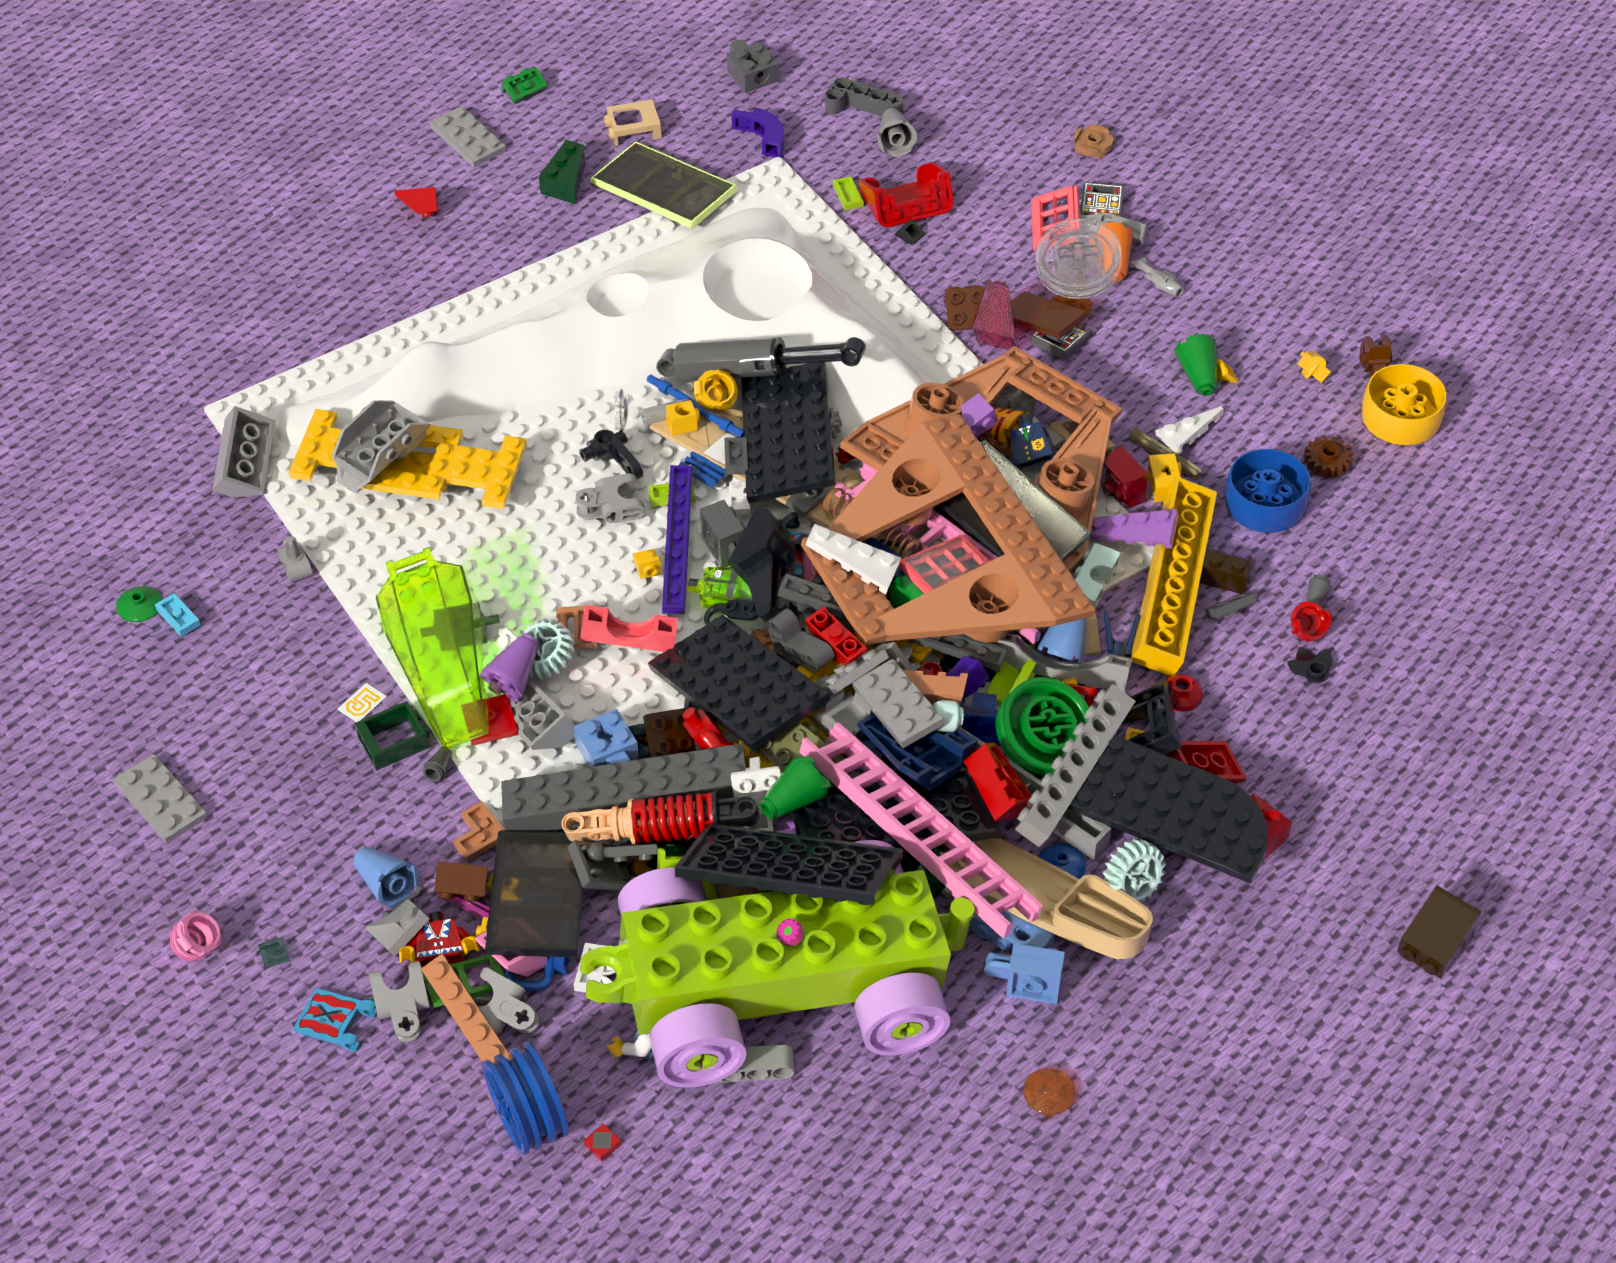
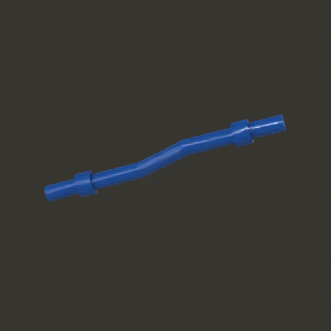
M652 374L647 377V382L657 387L663 394H669L678 400H691L694 408L699 410L700 415L718 425L722 431L730 432L737 437H744L745 431L735 426L733 421L721 418L709 411L690 396L674 388L670 382L662 381Z

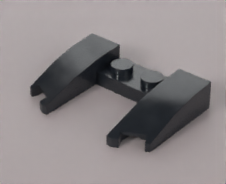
M1166 680L1131 696L1135 703L1121 724L1149 718L1150 730L1128 740L1164 755L1182 748L1180 733L1175 725L1174 708L1177 707L1176 693L1169 682Z

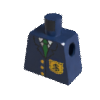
M1031 414L1019 416L1021 428L1010 432L1011 452H1013L1011 456L1012 464L1019 470L1051 460L1057 451L1045 425L1040 422L1033 423Z

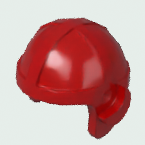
M1302 602L1291 613V632L1302 641L1313 642L1319 640L1326 635L1330 623L1333 622L1332 614L1329 610H1324L1314 602Z

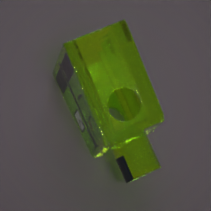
M707 567L704 570L702 580L689 579L688 592L699 593L700 605L709 608L716 603H727L731 599H739L743 580L731 567Z

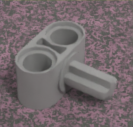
M287 536L286 540L283 541L284 547L278 548L277 553L280 561L283 562V568L290 582L293 583L313 576L310 563L300 543L297 542L295 537Z

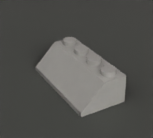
M237 406L232 408L224 420L212 491L229 497L255 496L264 493L276 420Z

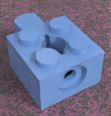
M618 709L573 726L575 743L589 767L639 760L637 741Z
M1014 943L1012 956L989 953L986 957L984 972L987 976L1008 979L1006 996L1057 1005L1065 952L1054 948L1045 949L1033 947L1029 944Z

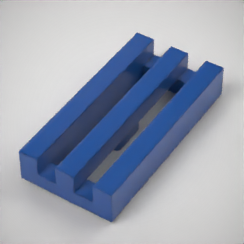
M694 451L690 453V457L687 456L685 458V462L681 461L679 465L693 466L692 477L713 489L727 477L724 468Z

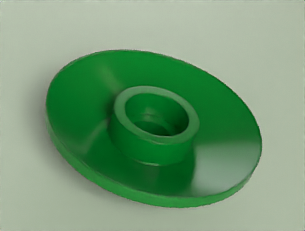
M147 586L134 587L125 591L119 597L116 609L119 616L126 621L143 622L151 619L158 613L155 604L160 602L162 597L154 588Z

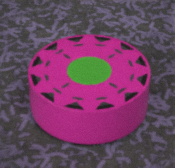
M792 918L785 919L777 928V938L786 946L797 945L804 935L802 924Z

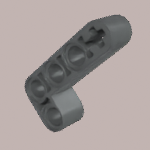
M838 78L825 92V111L828 114L836 115L845 106H850L882 117L883 113L890 108H896L903 114L904 100L898 94L847 78Z

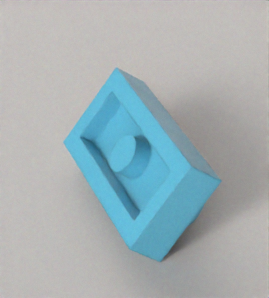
M175 593L155 604L159 614L181 637L201 626L199 619Z

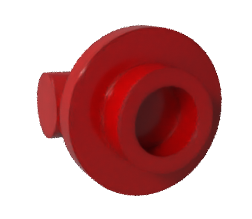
M840 446L837 447L838 452L835 455L838 462L842 465L856 458L841 449Z

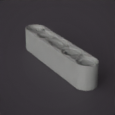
M788 1045L745 1047L746 1059L742 1066L730 1076L715 1083L791 1078L795 1073L793 1049Z

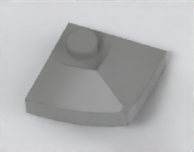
M407 898L393 912L367 925L365 929L391 954L396 956L399 953V949L404 947L430 918Z

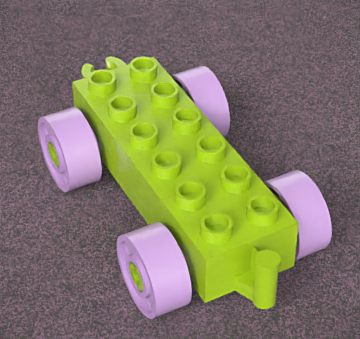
M864 840L855 842L862 844L893 847L892 845L886 842L878 840ZM901 862L876 903L870 905H861L853 901L838 902L832 898L824 897L811 898L803 894L788 895L781 891L707 900L702 880L688 881L681 877H675V868H661L637 876L622 888L618 896V906L621 914L619 945L603 946L589 950L581 957L580 971L583 974H590L598 967L607 966L616 972L615 980L610 983H600L595 980L588 981L586 984V997L598 1003L625 1002L632 1004L639 1035L650 1033V1042L658 1076L663 1082L672 1086L687 1088L704 1086L718 1082L737 1071L746 1059V1049L738 1020L855 1002V1013L867 1049L880 1055H900L918 1051L931 1045L948 1030L950 1017L941 989H943L951 957L950 952L961 950L964 947L975 908L969 899L958 897L951 903L949 913L938 915L924 870L904 872ZM785 919H795L804 928L803 938L795 946H786L777 938V928Z

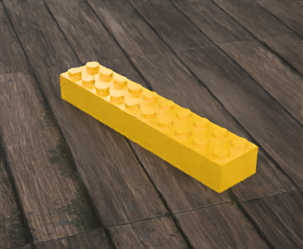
M1177 476L1166 491L1162 510L1177 509L1179 514L1172 548H1165L1163 544H1156L1154 547L1140 611L1141 617L1131 653L1133 663L1168 676L1175 675L1184 662L1217 496L1216 491Z

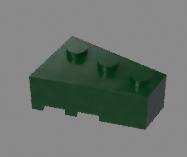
M569 140L564 141L539 175L540 194L576 204L585 166L583 144Z

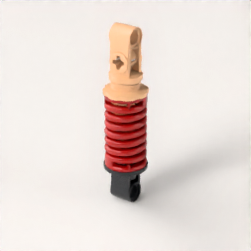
M716 790L703 795L700 793L696 794V801L693 800L691 794L686 795L685 802L684 797L678 795L676 803L673 796L667 797L666 803L663 797H659L657 805L654 798H649L648 806H646L645 799H629L625 808L612 806V809L609 810L596 809L587 812H572L564 816L562 828L568 839L572 842L574 840L604 841L608 839L621 841L622 838H630L632 845H638L642 842L651 843L654 839L657 842H662L664 839L671 841L673 838L681 840L683 837L687 840L691 839L692 836L697 839L709 823L734 827L753 826L759 821L760 813L756 801L752 797L743 796L720 799ZM747 808L753 809L749 814H742V811ZM575 824H579V825H580V827H579L577 830H574V831H571V830H570V828H571L573 825H575Z

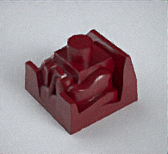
M1120 446L1111 452L1103 463L1107 469L1106 480L1101 484V489L1105 495L1108 496L1112 493L1118 499H1123L1129 508H1133L1146 502L1148 473Z

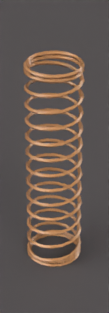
M834 488L825 497L823 510L836 519V516L844 511V506L846 508L850 500L855 497L851 498L850 494L845 493L842 488ZM841 491L842 495L836 501L834 509L829 511L831 498L835 493ZM845 495H848L849 499L843 504L840 512L835 514L844 502ZM895 526L887 535L885 542L882 543L886 545L894 531L899 529L900 533L893 540L889 548L893 549L901 534L905 533L906 538L902 541L898 550L895 551L899 554L908 538H912L913 541L905 547L901 555L902 558H905L915 543H919L917 552L923 550V543L920 540H914L913 536H908L906 531L901 532V528H895ZM886 530L880 532L878 538H876L875 540L880 541V538L884 535Z

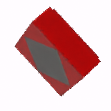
M602 1124L583 1140L584 1145L601 1162L621 1146V1140L605 1124Z

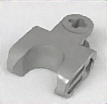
M628 473L601 478L595 483V488H586L577 492L578 517L584 520L603 517L605 522L610 524L642 518L646 511L644 503L638 498H623L626 495L635 493L637 490L638 481L636 476Z
M419 961L409 964V981L406 986L398 990L388 988L384 984L379 971L369 973L378 1019L391 1017L397 1038L405 1043L415 1041L421 1033L417 1011L430 1008ZM409 1023L410 1031H405L404 1024Z
M487 967L483 968L480 977L488 985L492 986L494 993L492 1000L487 1005L479 1008L496 1034L500 1036L506 1025L522 1034L535 1032L539 1027L540 1017L529 1005L520 1001L526 990ZM522 1016L529 1017L528 1022H522L520 1019L522 1018Z

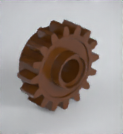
M1324 436L1323 440L1316 437L1314 442L1309 441L1308 447H1305L1304 463H1307L1306 468L1311 469L1313 474L1321 477H1341L1342 473H1347L1352 465L1353 451H1349L1350 446H1343L1344 440L1337 442L1334 436L1331 440L1327 436Z

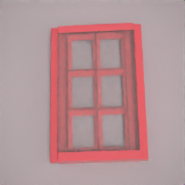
M959 535L901 559L899 566L907 577L926 594L990 561L965 536Z

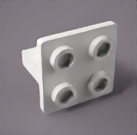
M759 757L750 758V768H746V771L731 773L734 798L752 797L756 801L760 815H763L760 803L781 775L780 767L761 768ZM747 808L742 811V814H749L753 809Z

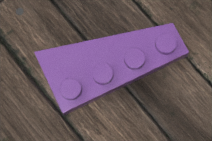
M1177 509L1093 517L1089 540L1114 543L1117 540H1123L1126 544L1134 545L1135 542H1143L1146 546L1155 547L1156 544H1163L1165 548H1172L1179 514Z

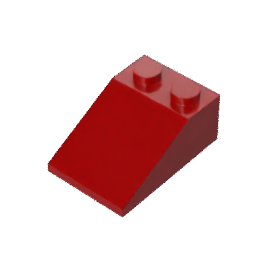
M1181 741L1182 748L1165 754L1229 780L1234 784L1244 782L1247 779L1227 741Z

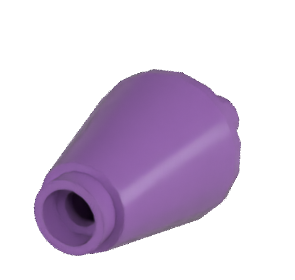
M523 633L521 637H517L487 664L479 677L489 684L488 689L494 694L500 695L503 693L512 701L518 702L525 691L539 642L531 635Z

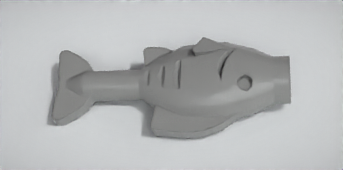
M1145 257L1130 262V267L1141 269L1146 273V278L1156 285L1155 288L1176 298L1183 294L1184 287L1167 270H1155L1147 264Z

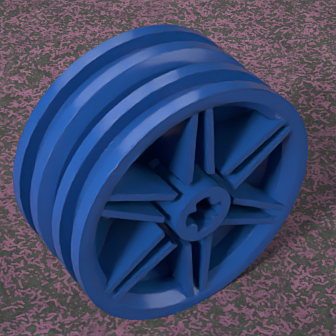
M529 1042L521 1044L520 1051L516 1047L509 1050V1060L502 1054H498L494 1057L493 1063L489 1059L482 1062L486 1084L496 1110L514 1146L522 1156L529 1153L530 1146L534 1150L541 1148L542 1137L548 1143L556 1141V1134L562 1138L569 1134L565 1113L553 1082L541 1058Z

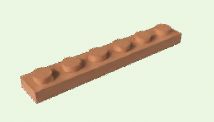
M441 954L421 968L481 1061L489 1059L493 1063L494 1057L498 1054H502L509 1060L508 1050L446 957Z

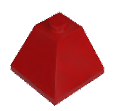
M435 187L394 191L397 198L417 214H422V218L434 217V213L438 212L437 189Z

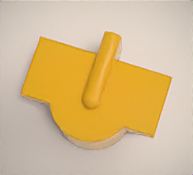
M1302 351L1300 354L1302 358L1297 363L1303 368L1301 373L1307 379L1312 375L1322 383L1331 372L1326 368L1325 359L1316 351L1306 353Z

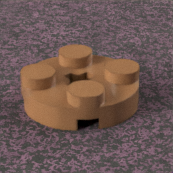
M1088 125V128L1082 130L1083 127L1075 132L1074 146L1077 153L1103 158L1113 147L1114 137L1103 126Z

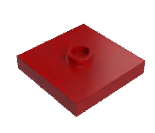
M506 694L461 704L472 746L518 735L510 701Z

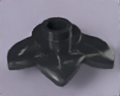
M1300 647L1296 654V660L1287 661V664L1293 673L1305 676L1310 682L1321 683L1326 680L1328 669L1332 666L1333 659L1328 649H1324L1317 655H1314L1305 648Z

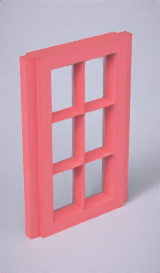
M1068 186L1034 197L1035 199L1031 200L1034 252H1042L1081 238L1077 186ZM1067 197L1068 204L1057 208V200ZM1053 202V209L1043 212V204ZM1068 211V219L1058 222V214ZM1054 215V223L1044 226L1043 219ZM1069 225V233L1058 236V228ZM1054 230L1055 238L1044 241V233Z

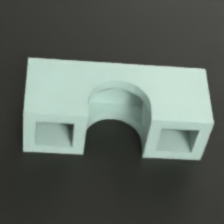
M1097 543L1094 544L1091 551H1086L1083 558L1084 564L1082 567L1078 566L1074 575L1075 581L1089 601L1092 602L1095 609L1101 599L1103 584L1095 582L1094 579L1110 582L1118 567L1120 552Z

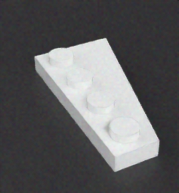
M814 524L806 542V546L829 560L835 559L840 562L843 569L848 572L853 570L861 575V580L868 584L872 582L879 586V591L885 595L901 560L898 556Z

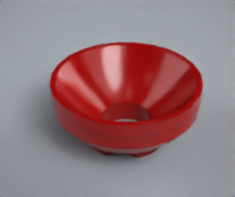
M1178 674L1164 680L1169 682L1176 693L1177 707L1174 708V711L1188 712L1199 706L1203 693L1202 687L1196 679L1188 675ZM1185 682L1189 685V688L1179 689L1176 687V683Z

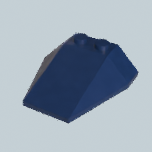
M874 713L860 720L857 725L900 772L927 791L934 789L958 774L965 764L964 760L971 755L978 744L977 739L957 728L954 732L934 730L902 748Z

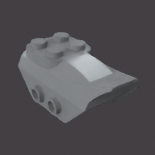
M373 400L341 430L331 457L337 466L338 483L355 493L375 478L396 458H403L410 454L426 438V430L431 424L393 400Z

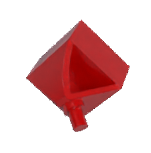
M1253 793L1251 797L1260 807L1268 829L1265 860L1288 839L1292 821Z

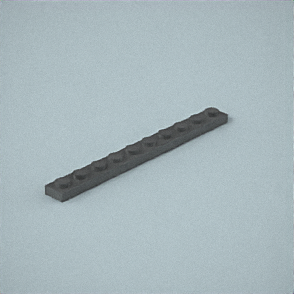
M786 573L777 596L817 610L824 607L832 615L848 620L827 587ZM964 634L906 639L907 641L960 659L963 656L977 659L983 667L1000 672L1008 650L990 643L974 640Z

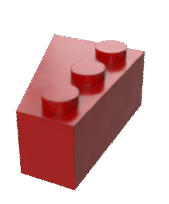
M984 743L964 760L969 774L977 785L995 821L1016 819L1025 807H1030L1031 803L1028 800L1032 794L996 743Z

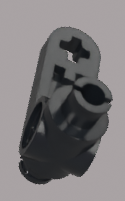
M600 430L595 433L593 439L587 441V447L579 449L580 457L584 462H588L590 459L594 461H607L614 458L626 474L635 475L637 480L643 477L641 465L624 445V443L628 442V439L623 430H619L616 433L610 430Z

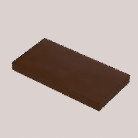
M1024 291L997 312L998 319L1061 339L1087 318V312Z

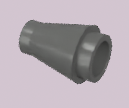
M1314 575L1309 580L1308 602H1314L1320 606L1331 589V581L1326 576Z
M446 747L439 748L438 752L423 765V774L427 779L436 782L445 777L452 756L451 750Z

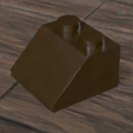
M1212 548L1208 549L1203 562L1199 583L1239 594L1244 593L1255 560Z

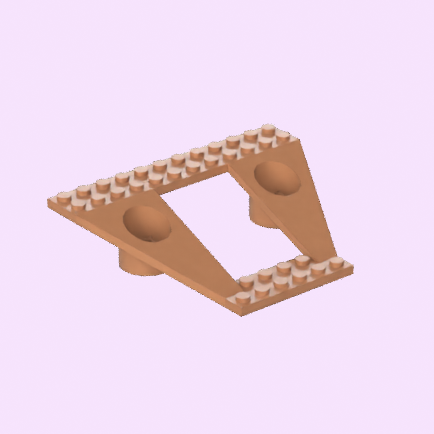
M1013 346L1002 356L944 384L932 382L917 386L913 391L911 400L866 421L841 441L840 448L879 471L922 422L958 414L962 416L961 406L978 393L992 405L1010 383L1017 389L1024 391L1036 400L1043 402L1053 410L1080 424L1055 456L1044 464L1040 474L1033 483L1091 533L1110 425L1121 415L1123 408ZM963 492L946 500L964 517L973 509V506ZM1020 500L1032 518L1044 508L1038 501L1029 508ZM1053 514L1039 526V529L1057 554L1076 537ZM978 517L972 524L985 536L996 542L982 519ZM1089 539L1063 562L1070 573L1083 562L1084 555L1088 549Z
M960 414L922 422L828 529L862 542L899 523L908 526L925 523L931 517L935 505L963 492L1005 553L1004 555L894 609L885 594L879 591V586L872 582L870 584L861 580L862 576L853 570L848 572L842 568L840 562L835 559L829 560L806 546L808 537L802 539L801 546L865 646L885 641L966 634L974 640L985 643L997 642L1005 638L1009 630L1056 626L1092 617L1096 611Z

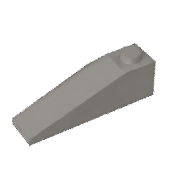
M530 678L520 700L514 702L509 699L515 712V722L519 726V736L532 750L562 748L575 737L573 726L576 725Z

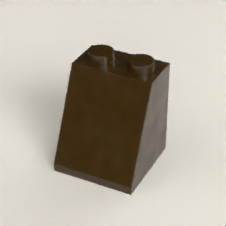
M1437 885L1402 936L1397 952L1405 960L1412 961L1422 967L1426 973L1441 979L1472 940L1481 911Z

